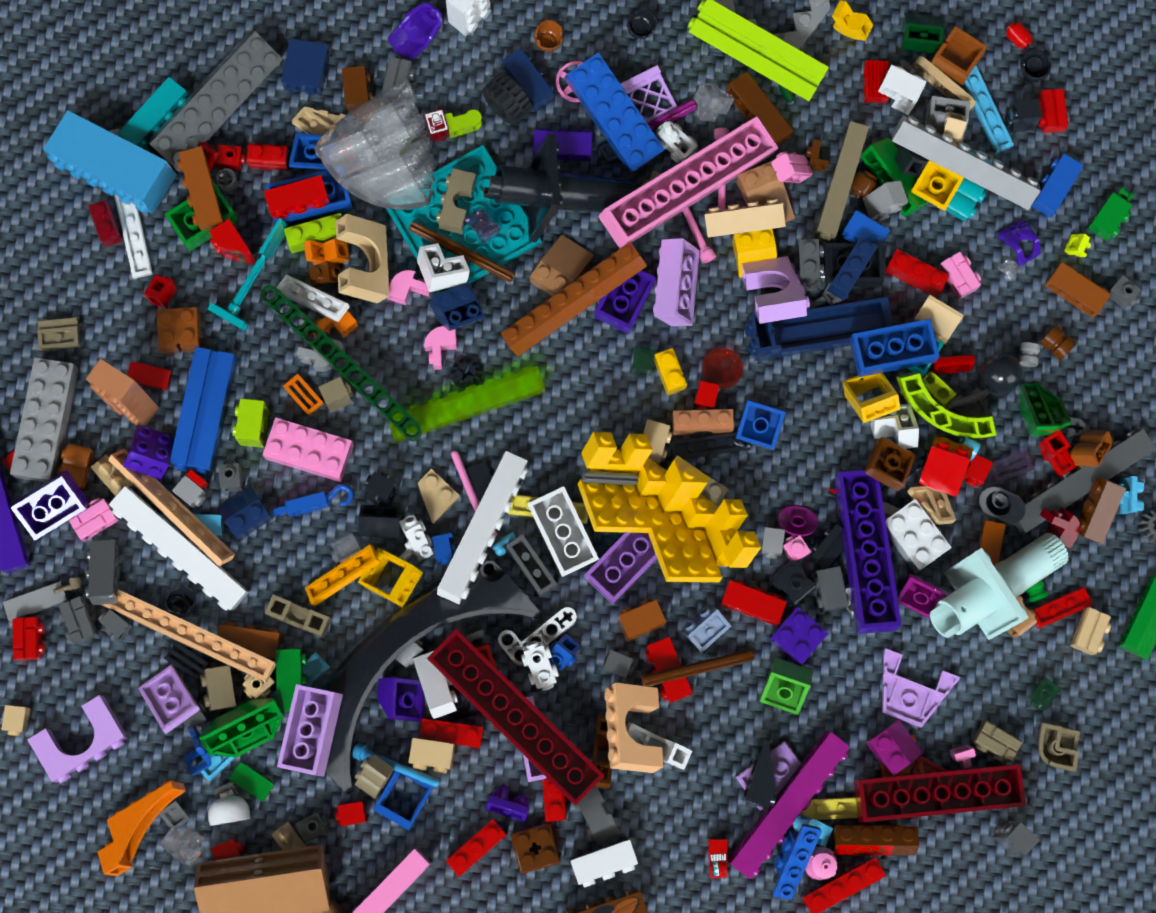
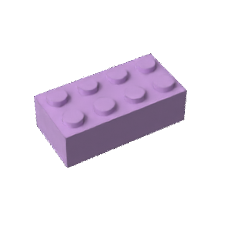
M683 238L662 240L661 247L659 248L660 262L657 267L658 281L655 287L654 316L671 327L693 326L700 250Z
M296 684L277 767L324 777L343 694Z

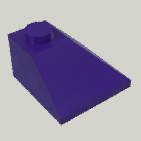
M378 678L377 699L387 717L392 720L421 722L424 711V692L420 681L401 678Z

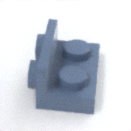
M709 605L701 609L697 617L688 621L681 632L702 653L725 633L731 625L717 608Z

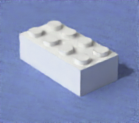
M564 486L527 504L562 577L599 560Z

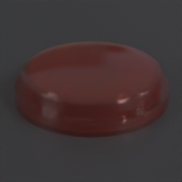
M719 348L712 350L705 356L702 363V374L707 382L720 385L719 389H727L736 385L741 379L743 364L735 352Z

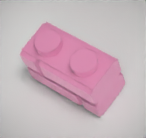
M787 151L782 152L771 163L774 171H777L776 175L780 182L801 183L813 175L811 167L808 166L806 156L797 155L796 152L788 154Z
M961 252L946 259L938 266L940 271L950 275L947 283L958 300L976 291L981 286L979 274L976 271L973 272L970 267L971 262L966 255L963 256Z
M97 498L89 503L90 507L69 519L70 524L83 542L119 521L117 516L112 513L113 509L104 498L101 500Z

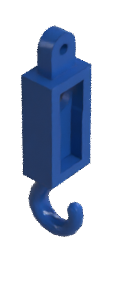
M339 484L327 495L325 492H320L286 501V506L272 510L273 515L276 517L288 514L290 517L328 508L334 496L341 490H345L348 493V498L345 501H341L339 505L346 506L352 502L354 491L349 485Z

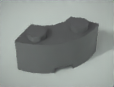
M594 787L574 807L577 813L582 812L589 826L585 829L590 839L595 838L597 844L600 845L620 835V832L598 788Z

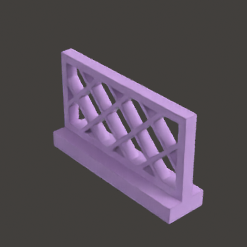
M658 65L620 84L627 95L631 94L629 98L632 102L642 105L640 114H642L644 106L654 109L652 117L642 116L646 123L677 107L660 74L661 71ZM659 81L661 85L660 93L649 90L651 83ZM635 91L646 92L643 102L632 98ZM648 93L658 96L656 106L645 103ZM660 98L667 99L671 107L666 110L659 108Z

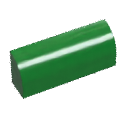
M888 137L870 145L860 157L881 186L886 182L901 181L908 203L902 206V210H900L905 218L917 212L929 202L911 192L919 177L902 173L895 161L899 150Z
M1156 574L1151 575L1119 643V647L1146 661L1149 660L1156 645Z

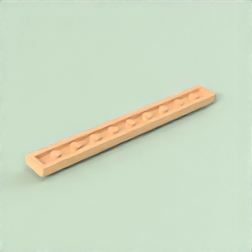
M119 589L118 603L101 604L266 683L276 666V663Z

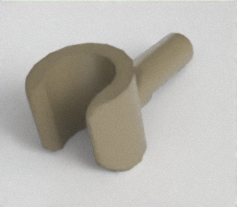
M70 578V585L53 589V593L57 594L66 590L79 589L81 587V578Z

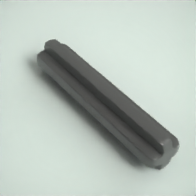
M584 471L582 472V481L588 483L636 485L638 483V475Z

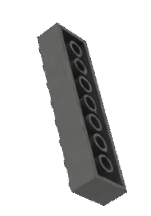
M256 31L249 32L145 144L160 158L166 160L174 171H180L177 160L180 159L178 152L200 147L202 142H207L283 59Z

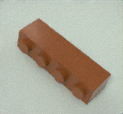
M202 146L178 152L180 157L177 160L180 172L183 171L185 175L182 178L185 190L188 189L190 196H187L190 208H194L195 214H192L194 225H198L201 231L215 228L224 221L205 152Z

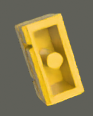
M671 348L655 354L653 360L667 396L685 390L687 383L683 377L674 349Z

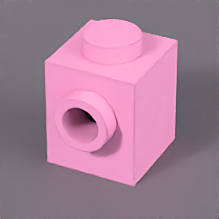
M792 535L784 541L783 550L790 561L798 562L811 553L801 535L798 537Z

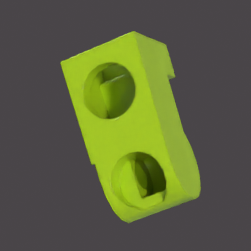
M469 110L466 114L453 117L452 113L444 114L450 138L477 131L482 126V116L477 110Z

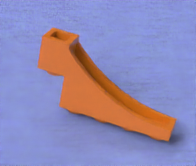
M173 780L166 781L160 788L149 791L145 797L131 802L130 806L116 811L114 816L107 819L113 841L107 843L103 849L98 851L105 875L119 876L133 867L132 861L146 831L161 811L186 791L184 783Z

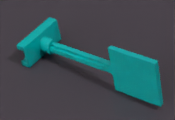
M278 219L259 251L262 256L255 263L232 303L230 302L225 309L211 302L208 307L209 311L246 331L249 324L237 316L240 310L239 307L263 269L266 259L271 261L286 236L284 229L290 227L282 219Z

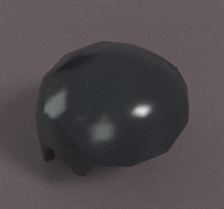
M640 8L632 13L627 21L628 32L637 39L650 37L655 32L657 26L655 14L651 10Z
M181 586L177 590L172 589L165 598V609L167 612L179 618L189 616L196 607V594L193 589L187 586Z

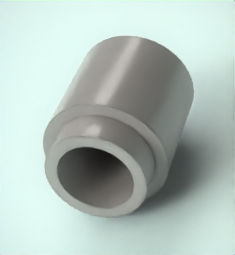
M416 640L395 659L406 668L409 665L412 666L414 663L413 658L420 656L424 651L421 648L423 644Z

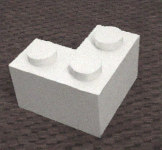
M891 65L878 92L894 99L892 108L909 115L927 81H924L918 75L906 72L902 67Z
M438 243L419 248L417 263L429 292L458 287L467 283L470 270L463 255L445 259Z
M909 404L900 405V410L871 420L870 427L874 439L894 437L896 444L905 449L918 447L919 427L912 407Z

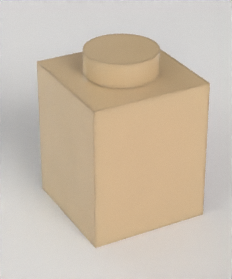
M5 705L1 730L8 731L7 735L20 736L21 732L27 733L31 708Z

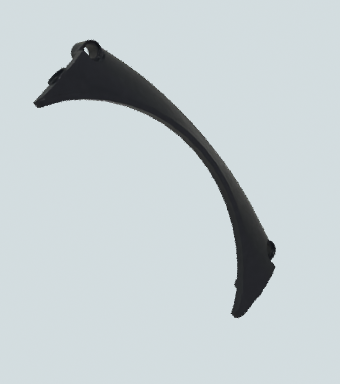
M486 557L483 565L479 563L477 568L479 571L475 582H470L468 586L470 592L466 600L462 598L460 604H457L437 595V589L442 579L438 580L406 602L403 608L397 609L377 626L347 656L321 688V690L343 694L325 773L347 795L353 791L350 777V751L358 716L375 682L401 652L429 632L466 617L495 613L520 614L539 619L542 616V613L531 602L527 594L490 558ZM490 563L489 570L483 572V567Z

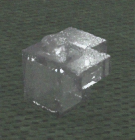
M707 83L700 84L693 98L698 106V119L712 122L716 121L719 114H727L734 101V97L731 94L723 92L716 84Z
M189 827L182 832L171 828L159 845L174 858L192 867L204 850L200 846L204 837Z

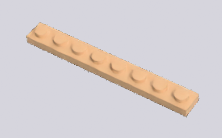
M125 449L110 455L108 461L218 566L233 559L235 553L156 478L123 467L124 460L128 454Z

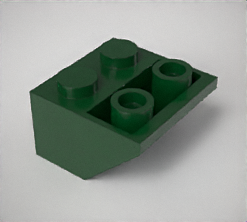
M904 13L900 50L936 54L943 45L944 24L942 17Z

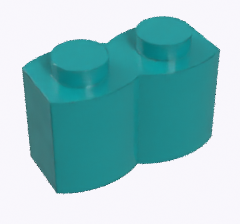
M964 178L945 211L964 222L967 218L972 219L977 211L975 208L977 201L981 203L987 194L984 192L985 188Z

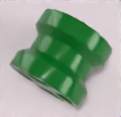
M1043 581L1025 590L1030 596V603L1049 596L1048 592L1044 590L1045 584Z

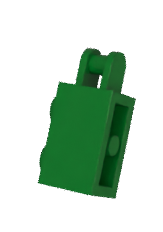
M1122 186L1117 194L1113 192L1087 228L1105 241H1108L1111 236L1115 238L1121 230L1119 227L1122 221L1125 223L1132 214L1129 210L1133 205L1129 201L1133 197L1134 192H1128L1125 190V186Z

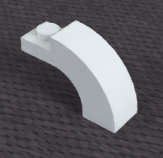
M628 723L626 727L627 732L635 742L646 746L662 747L663 762L683 770L685 769L692 753L691 750L657 736L633 723Z

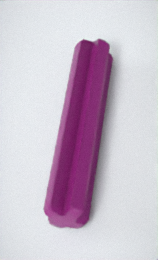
M691 99L651 120L647 124L652 132H655L661 124L668 121L674 122L696 110V103Z

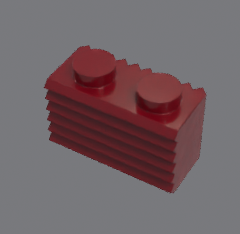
M107 200L89 205L90 215L103 246L109 247L121 243L123 240L112 208Z

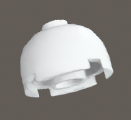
M232 792L220 794V799L213 801L208 810L210 826L251 819L248 803L240 796H233Z

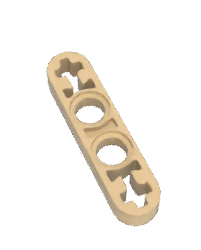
M919 56L913 62L912 66L918 69L917 73L944 96L950 99L970 102V110L975 106V100L926 58Z

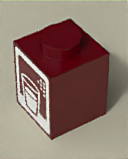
M443 109L424 114L431 142H441L450 137Z

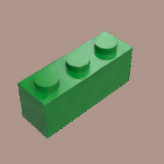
M301 649L276 650L277 705L282 713H290L296 684L307 686V674H303V666H306L307 663L306 653L303 654Z

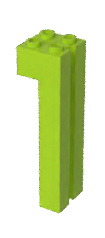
M713 0L701 1L697 9L700 12L697 18L692 17L687 26L690 28V34L803 99L810 101L826 74L828 66Z

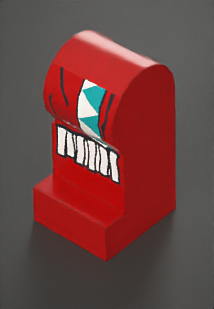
M727 839L707 840L710 878H727Z

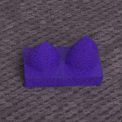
M503 784L490 795L486 811L525 823L529 807L524 794L518 795L510 802L508 788L506 784Z

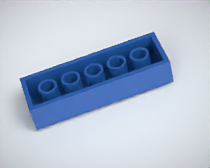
M599 53L566 74L564 79L629 174L665 150Z

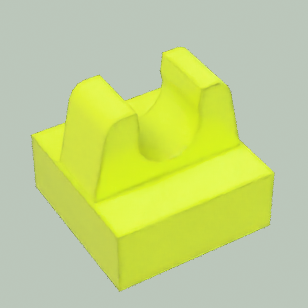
M1071 234L1064 252L1068 255L1086 257L1087 254L1084 253V250L1091 247V244L1088 242L1090 237L1086 234Z

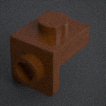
M813 140L812 145H808L806 157H809L808 166L817 172L826 171L830 161L818 159L821 141Z
M327 261L309 267L311 286L319 287L331 282L338 284V274L341 273L339 265Z

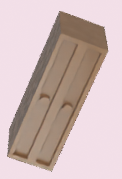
M322 844L197 863L194 891L199 913H321L330 910V881Z

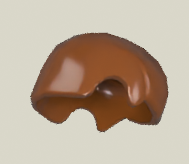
M553 20L542 21L534 33L536 46L542 51L547 52L557 50L563 41L562 27Z

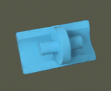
M1137 476L1121 478L1118 485L1126 488L1120 502V514L1144 510L1143 500H1137V493H1142L1144 490V482L1137 480Z

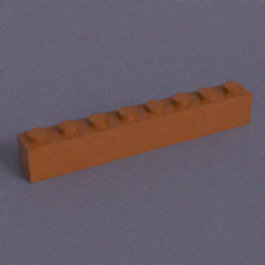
M629 242L501 332V335L509 348L517 356H520L647 267L632 243Z

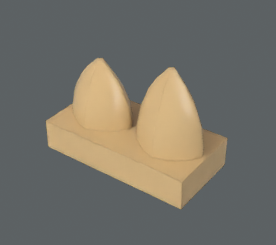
M104 455L91 468L111 492L117 496L124 487L130 488L133 484L108 461L109 457Z
M287 822L271 834L282 850L307 847L290 822Z

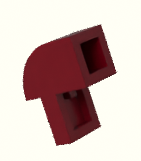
M1063 507L1059 511L1056 509L1050 511L1043 508L1040 515L1052 523L1047 533H1052L1062 541L1065 547L1071 549L1080 532L1078 518Z

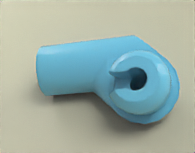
M514 532L502 537L493 545V552L497 556L504 555L506 553V545L516 539Z

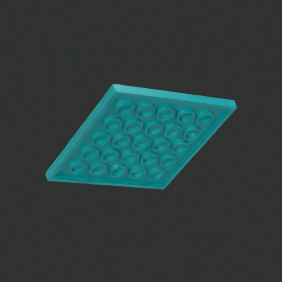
M484 145L382 200L383 205L416 260L421 246L434 243L410 232L409 226L412 221H416L500 265H504L542 244L540 238L537 242H529L528 220L520 205L496 203L494 199L484 197L483 189L484 187H490L491 175L495 176L497 170ZM453 168L476 174L472 198L459 197L454 203L457 208L464 209L467 212L463 234L441 230L439 222H436L438 211H442L443 204H441L443 192L446 193L448 186H446L447 175L452 173ZM440 247L445 259L457 257V255ZM466 260L470 270L467 283H472L490 273ZM452 288L443 289V290H438V291H435V292H436V294H438V293L447 291V290L452 289Z

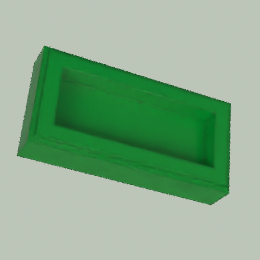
M242 762L239 763L229 778L230 781L262 802L265 801L275 786L274 783Z

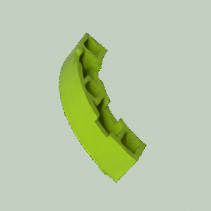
M914 371L896 376L900 390L908 404L921 418L931 425L956 436L972 438L996 436L991 415L969 416L950 412L940 406L930 396L924 386L920 373Z

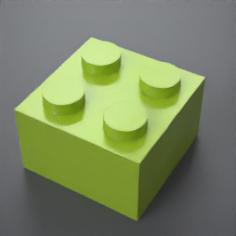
M240 399V403L236 405L235 416H238L237 424L233 425V436H235V439L241 446L265 448L270 409L264 401Z

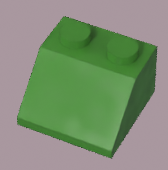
M775 657L768 673L760 702L798 715L811 686L814 670Z

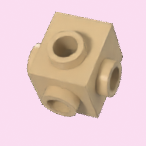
M247 674L244 678L246 681L243 683L245 686L243 691L250 699L254 697L255 699H266L272 693L271 689L277 683L271 676L266 683Z

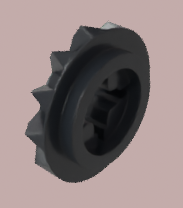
M463 358L457 360L451 368V379L461 389L474 388L481 381L482 369L474 359ZM470 366L469 372L472 376H466L463 380V373L461 371H465Z

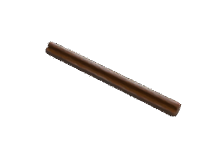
M412 221L409 226L410 232L434 244L438 243L440 247L457 256L463 255L465 260L508 282H512L515 277V272L416 221Z
M748 649L642 676V684L645 687L750 662L755 659L754 652Z

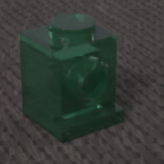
M1043 677L1039 679L1027 698L1031 701L1030 704L1034 708L1045 710L1062 689L1048 678ZM1042 691L1048 694L1047 698L1042 697Z

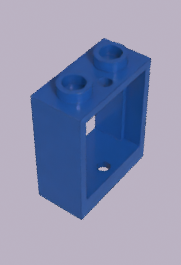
M395 771L373 810L410 831L435 787L402 774L427 788L410 820L383 806L402 774Z

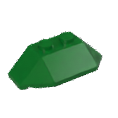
M1039 383L1019 384L1021 416L1029 436L1051 435L1071 425V419L1062 399L1051 391L1043 389V386Z
M274 698L253 699L217 717L199 736V739L209 755L217 754L238 757L274 739L284 716Z

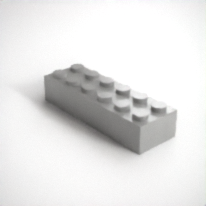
M34 358L10 474L15 478L45 483L56 476V471L60 465L79 368L74 363Z

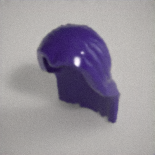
M422 3L405 15L400 25L388 37V41L393 46L397 55L412 61L427 48L443 24L440 10L431 3Z

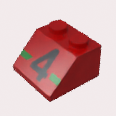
M229 219L209 231L212 236L209 240L218 255L222 253L225 259L250 264L255 263L250 250Z

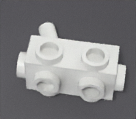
M668 121L661 124L656 130L657 139L664 149L672 153L670 156L675 162H682L696 154L698 148L696 140L691 136L685 135L678 124ZM681 149H685L687 152L684 154Z
M413 514L399 521L408 540L404 544L407 549L399 558L407 561L414 555L418 561H421L433 555L430 548L433 546L430 537L424 534L426 528L422 520L417 521Z
M543 641L529 642L523 648L524 654L521 655L524 666H529L531 673L528 674L531 685L536 684L537 689L542 688L543 691L549 690L554 687V683H557L556 677L559 676L556 665H551L549 658H552L549 646L545 647ZM535 655L541 657L540 659H537V661L533 659Z

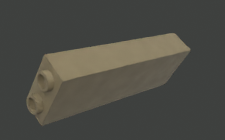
M850 121L845 132L814 234V238L819 239L820 245L824 246V243H833L837 235L869 126Z

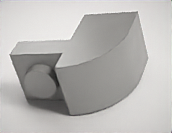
M331 339L340 349H343L341 341ZM325 346L322 352L329 353L332 347ZM298 347L297 356L301 359L302 363L312 365L313 362V367L318 372L332 369L315 351Z

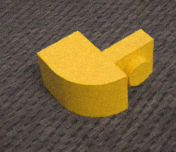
M839 1L832 15L835 21L834 29L851 39L866 41L873 27L867 14L853 12L846 1Z

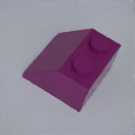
M908 573L900 587L897 598L899 604L930 618V612L937 608V603L948 596V592Z
M899 719L865 742L889 776H894L923 753Z

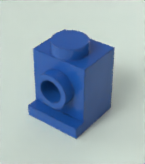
M452 533L433 536L432 540L437 563L441 562L442 565L450 564L453 558L452 555L456 552L454 542L450 543V540H453Z

